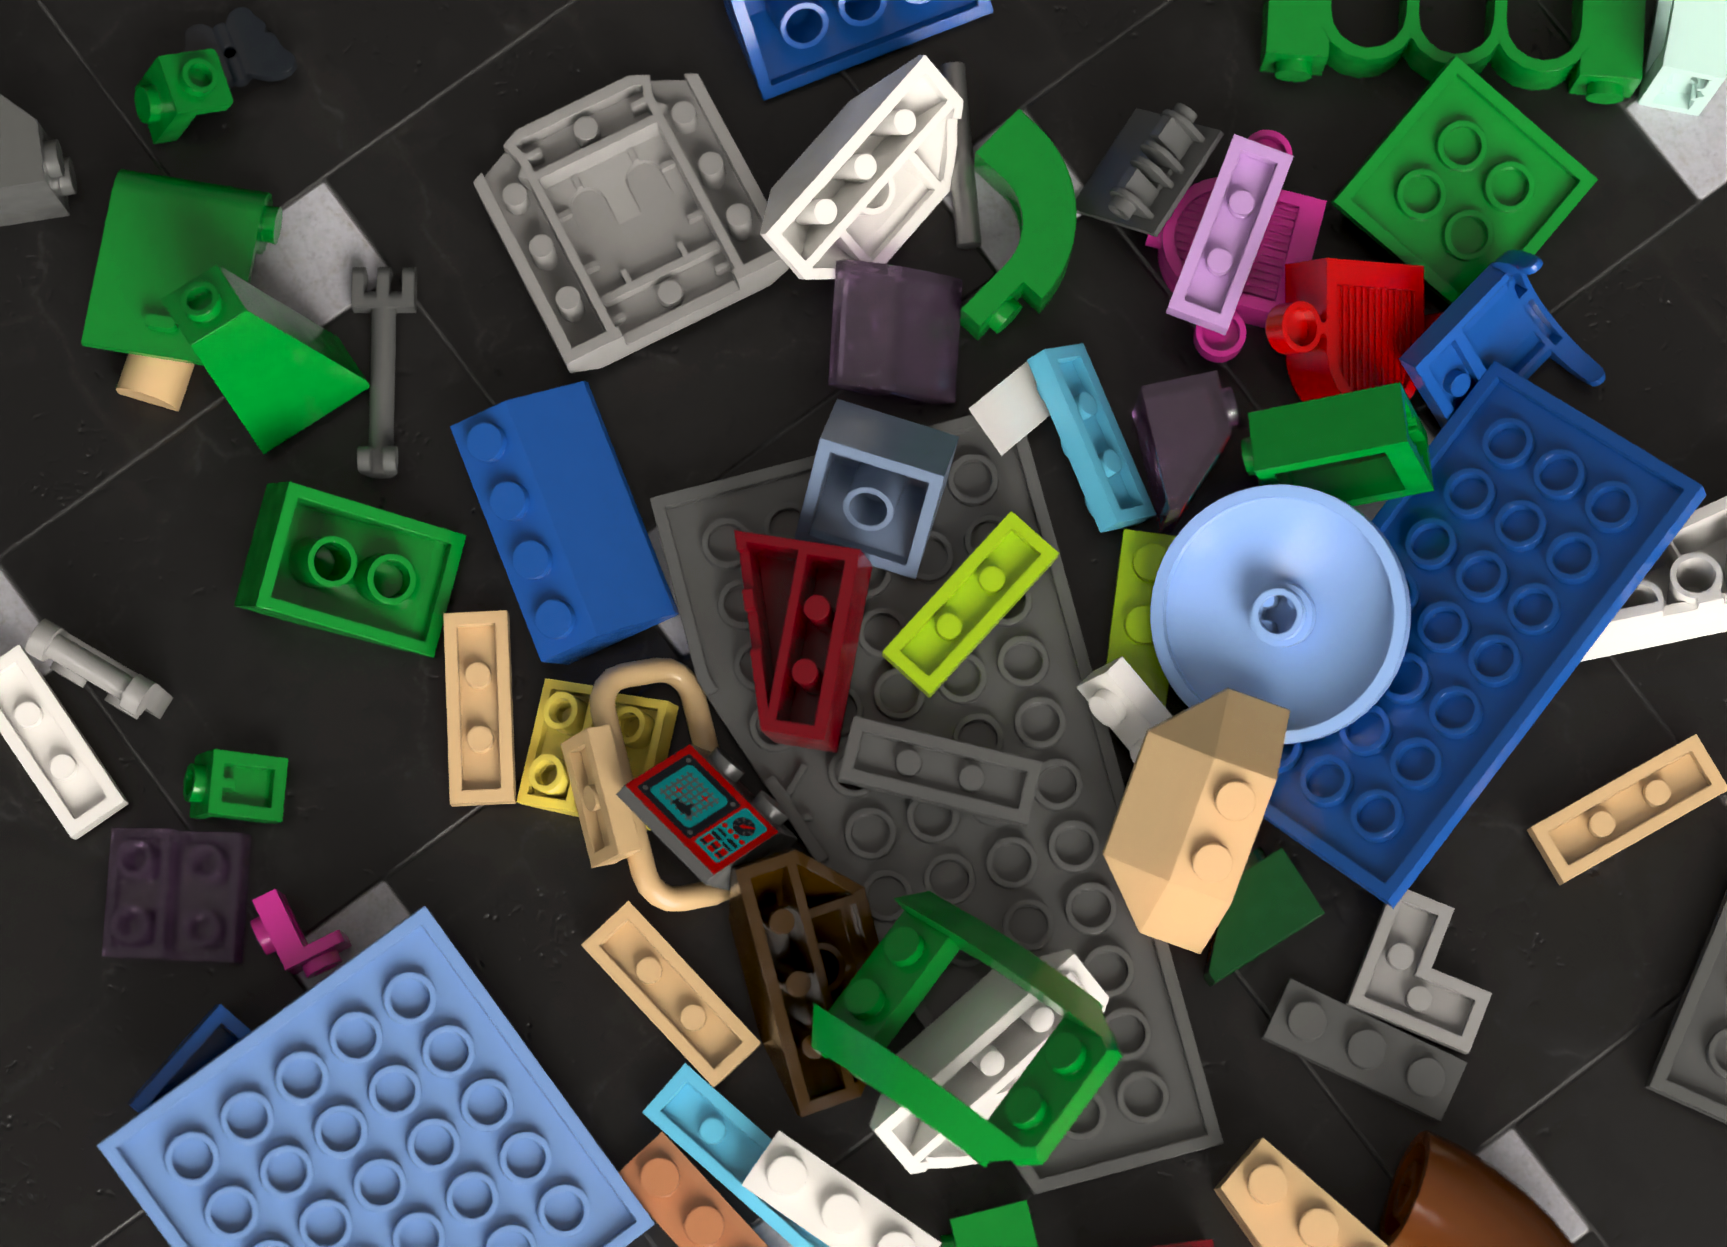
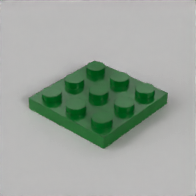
M1455 56L1440 70L1330 203L1400 264L1424 266V284L1450 306L1504 252L1508 250H1522L1535 255L1598 179L1460 58Z

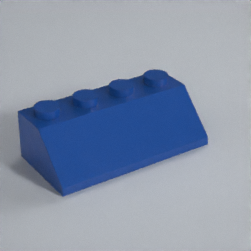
M723 0L728 18L763 101L993 13L990 0Z
M581 381L505 400L450 426L541 662L569 665L679 615L588 382Z

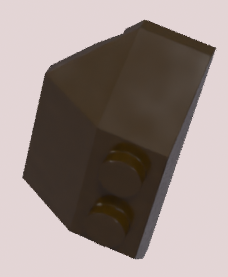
M794 848L731 868L729 922L761 1041L797 1115L804 1117L862 1096L866 1083L853 1076L846 1068L830 1058H825L818 1054L811 1046L814 1003L829 1011L879 944L865 887Z

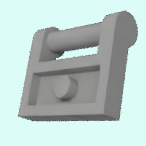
M43 619L35 627L26 643L25 651L42 662L48 658L52 659L53 663L50 669L82 688L89 681L108 692L104 701L136 720L144 711L161 719L173 700V697L157 683L125 667L69 634L65 629L48 619Z

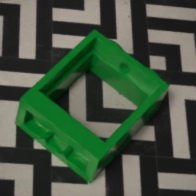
M1400 382L1248 413L1250 437H1245L1241 440L1242 456L1248 475H1257L1259 486L1281 484L1303 486L1335 496L1352 506L1434 491L1427 432Z

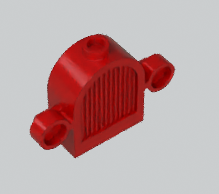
M1321 258L1285 264V303L1278 304L1271 309L1266 319L1265 329L1267 339L1272 348L1278 353L1286 355L1289 378L1302 402L1398 382L1401 383L1410 400L1417 388L1399 358L1442 313L1424 315V266Z

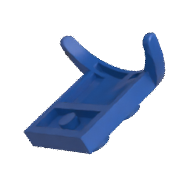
M1508 250L1501 254L1399 358L1441 429L1494 360L1523 378L1528 379L1550 357L1569 373L1590 386H1599L1605 381L1606 374L1603 368L1585 353L1562 329L1533 289L1527 275L1534 274L1542 267L1543 261L1538 256L1522 250Z

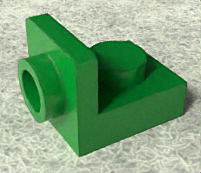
M212 749L196 755L195 762L190 763L187 767L183 783L184 800L191 802L190 818L207 819L219 817L269 824L283 822L288 758Z

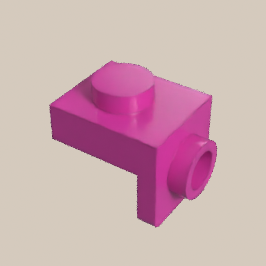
M273 889L252 900L259 914L258 917L250 920L256 938L266 955L277 952L286 971L293 975L304 971L309 979L323 974L343 962L339 953L352 946L344 932L336 930L308 944L283 893Z

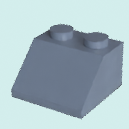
M837 399L819 440L794 539L860 549L874 567L916 579L943 496L959 436Z

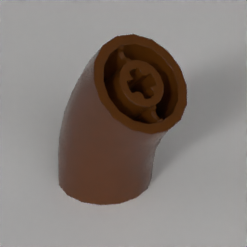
M1428 1130L1419 1132L1403 1155L1391 1182L1380 1222L1379 1239L1388 1247H1576L1554 1218L1512 1179L1466 1148Z

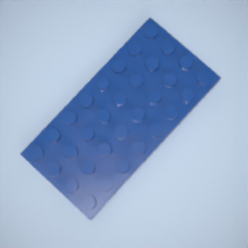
M1495 360L1429 445L1434 491L1387 500L1372 520L1398 556L1409 589L1411 604L1409 640L1396 676L1379 701L1354 723L1323 738L1283 745L1277 781L1263 816L1269 823L1393 909L1706 497L1703 485Z

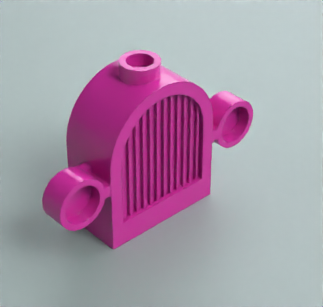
M1260 130L1248 137L1252 141L1292 155L1289 141L1279 132ZM1217 177L1200 181L1189 187L1158 236L1147 235L1145 246L1158 249L1159 268L1166 285L1172 293L1176 287ZM1281 189L1226 335L1196 325L1193 336L1194 345L1203 358L1211 362L1222 363L1236 357L1246 339L1245 323L1265 328L1266 319L1271 309L1278 304L1285 303V264L1312 260L1327 201Z

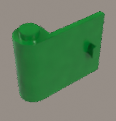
M120 169L114 180L81 344L85 347L203 366L180 329L176 326L175 321L161 299L216 264L250 284L256 254L262 255L267 243L276 244L280 236L282 208L273 206L272 194Z

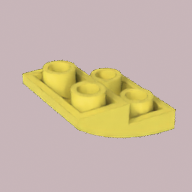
M545 678L516 802L526 806L579 817L561 743L586 728L594 727L590 713L589 698L593 685ZM618 693L615 700L616 711L633 778L635 779L667 759L679 706L665 700Z

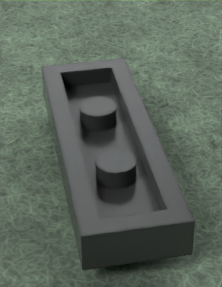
M853 716L838 782L1027 828L1043 762Z
M1291 978L1287 981L1261 1039L1435 1122L1442 1121L1468 1063Z

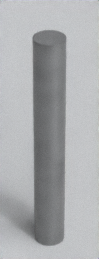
M948 62L940 66V73L964 100L961 119H957V150L951 179L956 245L959 249H972L981 246L982 243L965 64L962 62Z

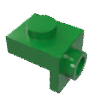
M211 48L158 56L135 87L134 95L137 115L141 122L148 125L154 144L177 141L196 115L226 111L233 103L218 54Z

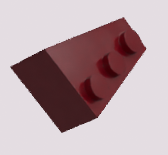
M734 530L744 589L742 594L744 609L748 615L752 645L750 654L760 729L773 742L778 744L838 753L873 565L860 549Z

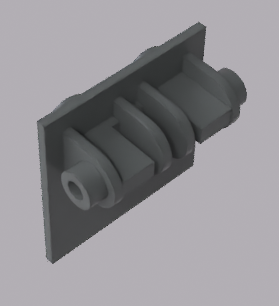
M1176 103L1172 110L1164 109L1162 114L1136 108L1076 198L1077 213L1157 237L1200 170L1207 163L1208 158L1224 133L1221 130L1195 124L1194 121L1197 118V114L1182 103Z

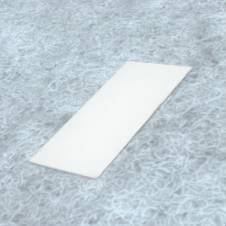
M1028 361L969 408V411L1001 456L1050 416L1045 402L1038 393L1036 380Z

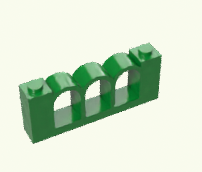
M1264 0L1260 72H1274V76L1283 81L1302 82L1310 80L1312 75L1321 76L1327 64L1339 74L1359 79L1381 75L1393 68L1403 56L1413 71L1424 79L1432 81L1452 57L1457 56L1477 74H1480L1490 62L1496 74L1514 87L1529 91L1551 89L1569 77L1568 94L1586 95L1587 101L1596 104H1615L1623 101L1624 98H1630L1643 78L1646 0H1573L1570 50L1559 58L1548 60L1529 57L1516 48L1508 33V0H1486L1483 44L1470 52L1457 54L1442 51L1428 41L1420 25V0H1400L1398 35L1386 44L1375 47H1363L1352 44L1339 33L1333 23L1332 0Z

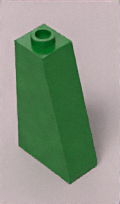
M217 264L161 299L185 339L263 454L371 387L338 336Z

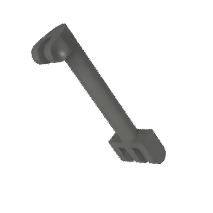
M366 267L352 268L351 308L354 313H371L368 446H358L357 449L358 471L360 474L371 478H392L398 474L399 449L397 446H394L397 313H417L416 267H403L401 274L402 291H392L391 267L377 268V291H367L368 273Z

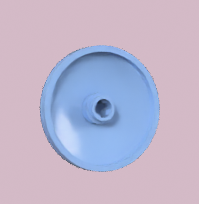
M1286 484L1263 485L1240 490L1217 500L1199 512L1182 528L1169 546L1158 569L1152 590L1150 624L1154 648L1163 673L1171 687L1189 708L1211 698L1212 695L1227 687L1289 709L1290 714L1284 744L1312 741L1338 732L1354 723L1379 701L1396 676L1405 655L1411 625V604L1406 577L1398 556L1380 529L1367 516L1345 501L1322 491Z

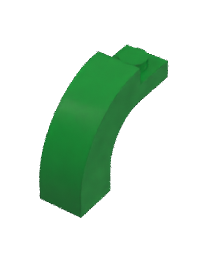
M1020 109L975 153V172L1010 205L1017 219L1020 233L1019 244L1009 261L961 309L960 325L977 341L990 328L996 334L1003 331L1021 311L1023 306L1018 302L1020 298L1040 314L1062 282L1074 242L1077 209L1072 179L1067 166L1050 138Z

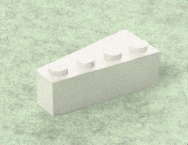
M1727 496L1694 511L1581 662L1727 631Z

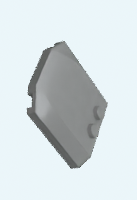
M684 74L685 80L651 81L650 75H628L517 129L503 145L505 152L484 177L481 172L473 182L479 198L569 373L603 368L772 285L789 269L788 265L760 235L767 201L698 74Z

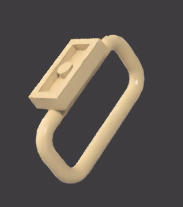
M656 657L620 663L610 667L594 682L589 697L590 713L594 727L586 728L561 743L591 867L615 864L627 858L631 876L638 892L651 905L664 911L684 912L725 902L730 899V891L705 885L703 882L682 886L666 884L657 872L645 823L616 795L625 784L634 779L616 711L615 700L617 694L629 687L653 683L671 685L680 696L692 745L712 752L716 747H719L706 695L699 686L694 672L687 665L672 658Z

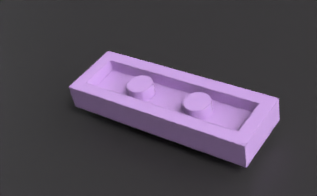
M1234 134L1166 314L1226 335L1292 163L1293 155Z

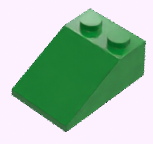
M293 482L267 483L234 606L291 623L434 658L444 622L443 613L447 611L467 535Z

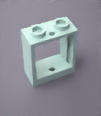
M1656 0L1637 104L1699 116L1726 79L1727 0Z

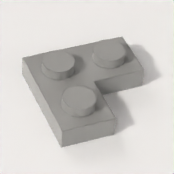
M1407 890L1394 909L1384 903L1345 1004L1362 1013L1464 1055L1469 1054L1492 993L1432 969L1455 908Z

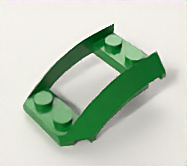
M931 891L895 897L894 900L903 908V913L829 1011L814 1003L811 1047L821 1056L828 1057L846 1068L853 1076L917 1117L984 1168L991 1161L1012 1160L1016 1166L1043 1165L1122 1058L1116 1037L1108 1027L1102 1009L1104 1006L1077 984L1015 941ZM960 949L1008 978L1063 1017L987 1120L932 1079L886 1049Z

